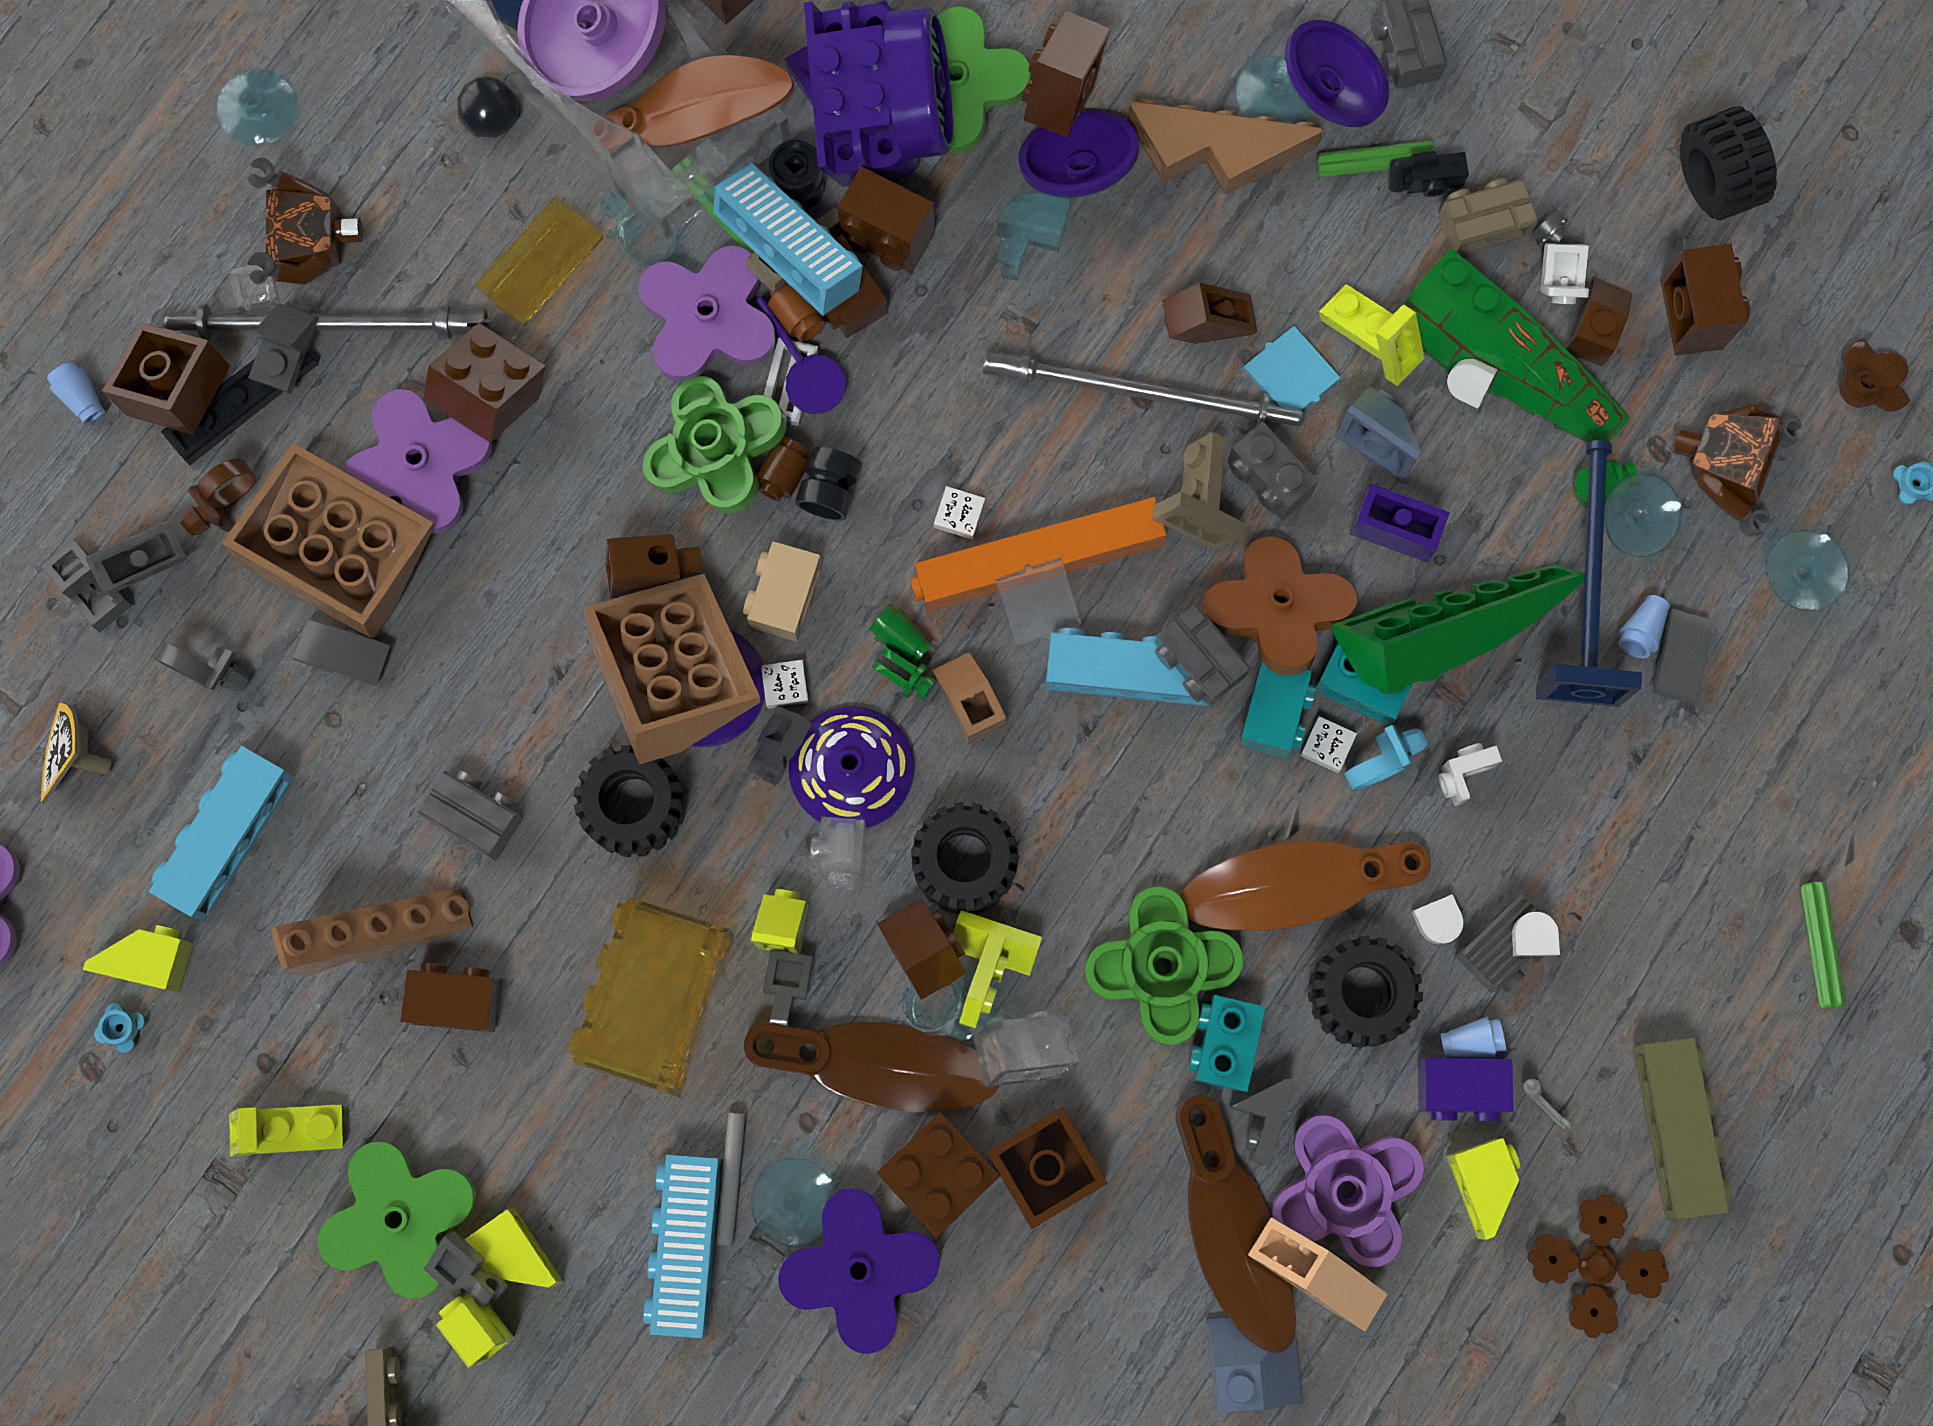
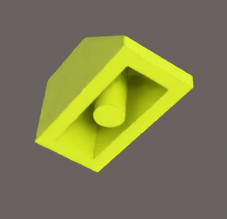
M775 889L774 896L763 895L751 941L758 949L801 953L809 905L806 901L800 900V893Z
M156 925L154 933L139 929L85 961L83 970L179 993L194 943L181 940L182 931L159 925Z
M1504 1138L1492 1139L1446 1156L1477 1239L1487 1240L1495 1237L1519 1182L1516 1170L1520 1169V1162L1517 1153L1511 1144L1506 1145Z
M516 1209L505 1210L464 1239L486 1259L480 1270L495 1274L502 1280L548 1288L557 1286L563 1281Z

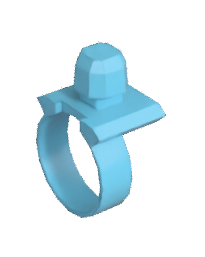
M1395 725L1385 728L1386 731L1375 737L1382 754L1344 773L1351 790L1357 791L1402 772L1404 767L1411 765L1410 757L1420 753L1428 745L1421 729H1411L1399 734Z

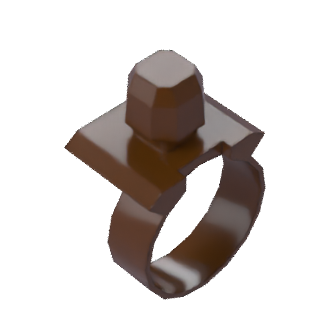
M231 459L217 465L207 472L197 485L189 487L188 492L199 506L196 508L191 506L182 515L180 523L190 535H200L211 528L210 523L226 532H230L234 527L233 522L222 508L241 499L252 488L256 480L255 474L243 459ZM238 476V477H237L235 480H233L229 485H227L226 487H224L223 489H221V490H219V491L214 492V491H215L216 489H218L222 484H224V483L227 482L228 480H230V479H232V478Z

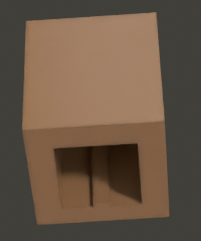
M970 653L932 670L968 746L1006 728L1007 718L987 678Z

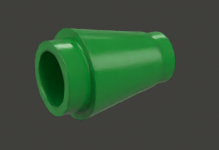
M891 604L885 608L869 628L876 635L874 640L908 659L910 658L915 663L931 646V643L926 640V637L901 607L897 610Z

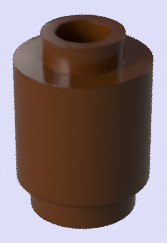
M783 437L778 444L770 449L757 473L760 485L758 491L774 501L779 502L781 498L790 499L806 471L807 459L810 455L809 450L800 443Z

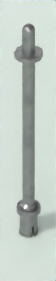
M200 304L197 314H169L163 318L162 324L164 328L172 331H198L200 338L209 341L213 331H255L268 314H212L208 304ZM440 306V309L434 314H312L319 318L314 331H434L437 335H440L441 339H451L452 335H465L478 323L489 329V322H485V319H488L486 309L451 310L450 306Z
M987 348L985 355L984 375L990 374L1018 379V384L1027 385V381L1031 382L1034 379L1046 380L1257 419L1256 426L1262 421L1265 423V420L1293 426H1300L1305 422L1303 411L1269 405L1270 394L1266 393L1263 394L1260 403L1043 364L1039 363L1036 358L1032 357V353L1024 352L1022 356Z

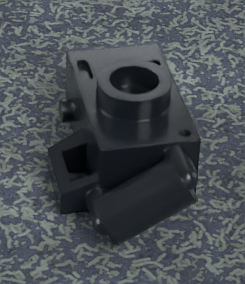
M1436 151L1412 153L1410 158L1406 160H1394L1390 163L1388 188L1396 193L1406 190L1408 194L1423 192L1425 197H1436L1446 193L1448 189L1461 188L1469 176L1465 152L1437 155Z

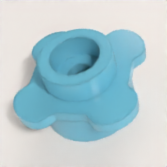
M1922 461L1908 468L1904 465L1895 468L1893 479L1898 482L1900 488L1898 498L1903 504L1911 505L1915 500L1919 499L1933 500V466L1930 463ZM1913 480H1917L1919 486H1914Z
M110 1004L106 1007L105 1014L99 1020L98 1027L94 1032L95 1039L102 1044L109 1043L115 1045L119 1052H130L135 1047L134 1039L138 1030L144 1028L146 1024L145 1017L138 1012L132 1014L125 1011L121 1004ZM119 1024H122L124 1027L121 1032H118L116 1029Z

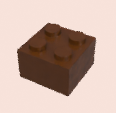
M1069 11L1064 12L1058 25L1051 23L1043 42V47L1045 48L1043 50L1036 49L1029 65L1028 72L1034 74L1033 79H1029L1022 96V102L1027 103L1024 121L1068 138L1096 86L1110 32L1109 27Z
M860 167L837 207L841 235L843 234L851 248L858 253L864 254L867 251L879 257L883 265L894 271L899 272L903 269L912 274L935 234L933 202L864 167Z
M1732 243L1682 250L1660 279L1675 356L1723 350L1748 322L1750 304L1748 298L1742 296L1740 286L1742 266L1739 258L1734 257Z
M140 322L102 392L126 416L194 435L230 365L208 340Z
M478 323L428 365L423 400L491 443L539 399L546 365Z
M1063 1107L987 1151L990 1160L1031 1229L1108 1184Z
M941 1112L877 1172V1175L936 1238L1000 1177Z

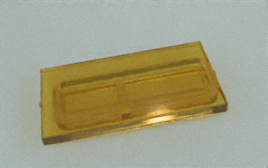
M554 197L475 284V287L486 295L498 308L525 327L604 239V236L584 221L580 215L574 213Z

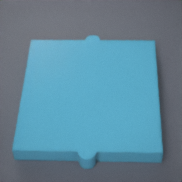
M1295 326L1273 343L1267 342L1264 350L1243 367V370L1264 393L1270 394L1269 399L1275 406L1300 411L1304 410L1311 403L1317 404L1320 396L1341 378Z

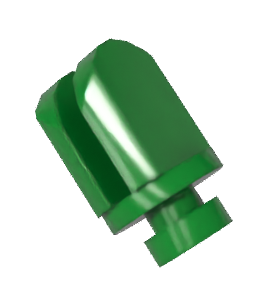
M1616 459L1612 461L1607 460L1605 503L1619 499L1622 495L1627 494L1626 483L1629 486L1639 484V476L1632 461L1623 463V468H1621ZM1590 466L1582 468L1577 473L1573 485L1575 498L1585 507H1588Z
M885 646L881 654L912 674L909 680L878 660H875L872 668L904 689L902 695L909 698L914 691H917L916 696L924 701L937 682L932 676L924 677L928 671V666L922 663L918 667L891 648Z

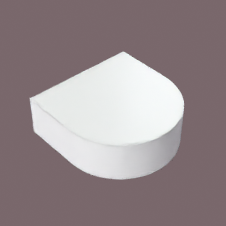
M1476 359L1461 360L1455 364L1448 375L1447 385L1449 391L1455 398L1478 409L1497 369Z
M1453 894L1411 912L1422 936L1433 944H1447L1456 939L1462 931L1463 917Z
M1530 912L1515 922L1512 930L1513 956L1560 955L1558 927L1549 915L1542 912Z

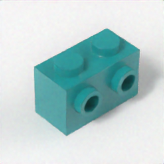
M1337 643L1316 684V692L1389 727L1396 720L1413 684L1405 686V690L1400 693L1385 694L1380 692L1379 689L1361 682L1341 646Z
M1263 662L1261 663L1239 747L1289 759L1292 748L1300 750L1306 725L1299 723L1302 708L1311 709L1317 685L1309 684L1311 670H1306L1298 675L1286 676L1271 671Z
M1217 995L1210 998L1209 1004L1202 1003L1197 1026L1198 1029L1204 1030L1200 1047L1193 1045L1188 1064V1071L1195 1072L1193 1082L1238 1093L1248 1092L1265 1006Z

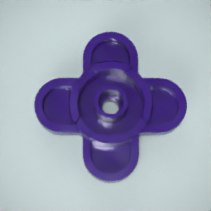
M844 1189L832 1195L823 1208L821 1220L824 1244L818 1247L802 1249L788 1256L780 1268L778 1284L785 1300L796 1308L811 1310L833 1307L838 1333L844 1344L855 1352L871 1354L885 1348L895 1335L897 1329L895 1296L917 1292L928 1287L937 1276L940 1257L935 1244L921 1233L909 1231L890 1235L885 1234L880 1208L876 1200L863 1190ZM855 1262H862L866 1265L867 1275L865 1278L855 1279L851 1275V1266Z

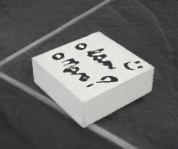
M946 486L934 521V528L973 540L985 504V498Z
M803 660L761 665L767 709L776 708L777 706L784 707L809 703Z
M1318 716L1300 756L1339 773L1357 733Z

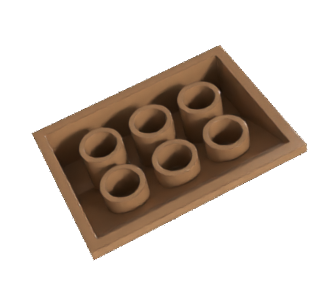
M293 443L226 536L222 545L235 562L365 637L374 639L395 609L435 525L430 520Z
M704 573L584 607L588 640L639 765L682 752L760 703L758 691Z

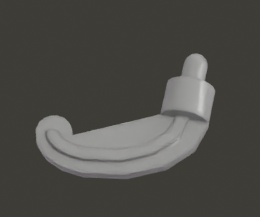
M1532 1078L1526 1080L1523 1084L1526 1097L1533 1099L1556 1124L1569 1131L1572 1128L1570 1122L1562 1117L1542 1097L1539 1081Z

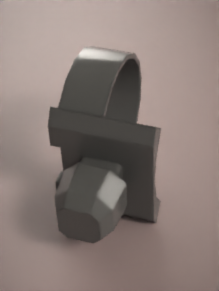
M164 643L155 660L212 690L215 689L220 680L221 686L232 691L242 692L250 678L247 672L236 664L232 663L229 666L235 653L217 647L208 664L167 643Z

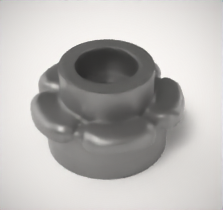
M1554 211L1532 233L1539 242L1537 246L1541 247L1544 243H1557L1569 232L1564 226L1569 218L1563 219Z

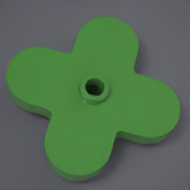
M952 7L938 15L947 50L953 112V143L949 152L964 153L976 147L982 140L986 127V113L991 107L1010 106L1022 100L1025 87L1029 79H1032V73L1028 72L1029 63L1020 52L1009 48L986 49V31L981 18L976 12L966 7Z
M697 376L691 380L684 381L676 389L671 400V410L676 422L672 434L668 432L667 436L657 440L649 447L643 459L644 475L657 490L668 494L679 493L699 484L703 497L715 510L727 514L742 511L753 502L759 487L758 477L752 460L755 456L772 449L781 441L786 432V416L779 405L770 397L753 395L732 404L729 403L726 393L719 384L709 377Z
M1151 887L1140 892L1130 906L1128 914L1130 939L1107 942L1095 948L1089 955L1085 965V979L1092 992L1102 999L1110 1001L1136 999L1139 1004L1141 1025L1147 1036L1156 1043L1172 1046L1189 1039L1198 1026V992L1219 990L1234 982L1242 970L1243 955L1238 943L1226 933L1219 931L1193 933L1190 931L1186 907L1180 896L1165 887ZM1165 959L1170 963L1171 970L1168 974L1162 975L1156 971L1155 963L1157 960Z
M388 1142L368 1143L355 1152L348 1166V1180L356 1202L353 1206L333 1214L324 1222L318 1235L319 1253L329 1266L342 1271L357 1270L377 1261L381 1265L388 1285L395 1293L405 1298L428 1296L435 1292L441 1284L431 1277L424 1268L440 1244L439 1238L441 1234L463 1224L473 1213L477 1199L475 1187L468 1176L454 1169H438L416 1178L409 1159L401 1148ZM394 1211L399 1212L402 1216V1223L397 1228H393L390 1221Z

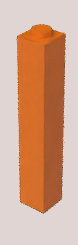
M1155 497L915 563L916 576L909 578L915 601L923 600L926 611L929 612L1162 547L1167 535L1164 525L1152 520L1154 505L1157 504Z

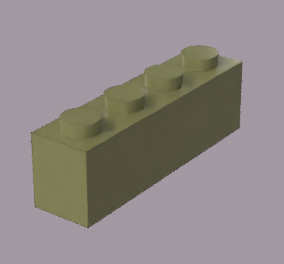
M1695 1037L1633 1047L1665 1220H1682L1729 1213L1727 1203L1731 1202L1732 1194L1728 1179L1722 1176L1719 1159L1723 1157V1147L1718 1133L1713 1132L1710 1115L1714 1114L1715 1108L1712 1094L1704 1086L1702 1072L1706 1070V1059L1703 1049L1697 1046Z

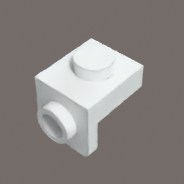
M1545 243L1540 292L1547 296H1552V303L1576 304L1577 297H1589V289L1585 287L1588 245Z
M1482 743L1465 747L1457 751L1459 757L1448 760L1441 767L1442 774H1439V783L1446 798L1451 797L1454 806L1461 805L1470 799L1464 780L1465 777L1493 769L1502 762L1497 745L1487 749H1483Z

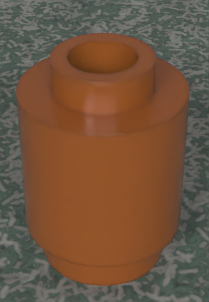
M787 283L775 293L771 291L770 296L772 298L768 306L791 337H797L803 343L811 340L824 329L826 322L822 315L791 285Z

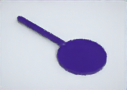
M758 297V305L771 320L775 331L796 361L786 376L785 389L790 402L797 409L808 414H822L834 409L841 402L846 392V378L842 368L833 359L823 355H809L803 358L765 299Z

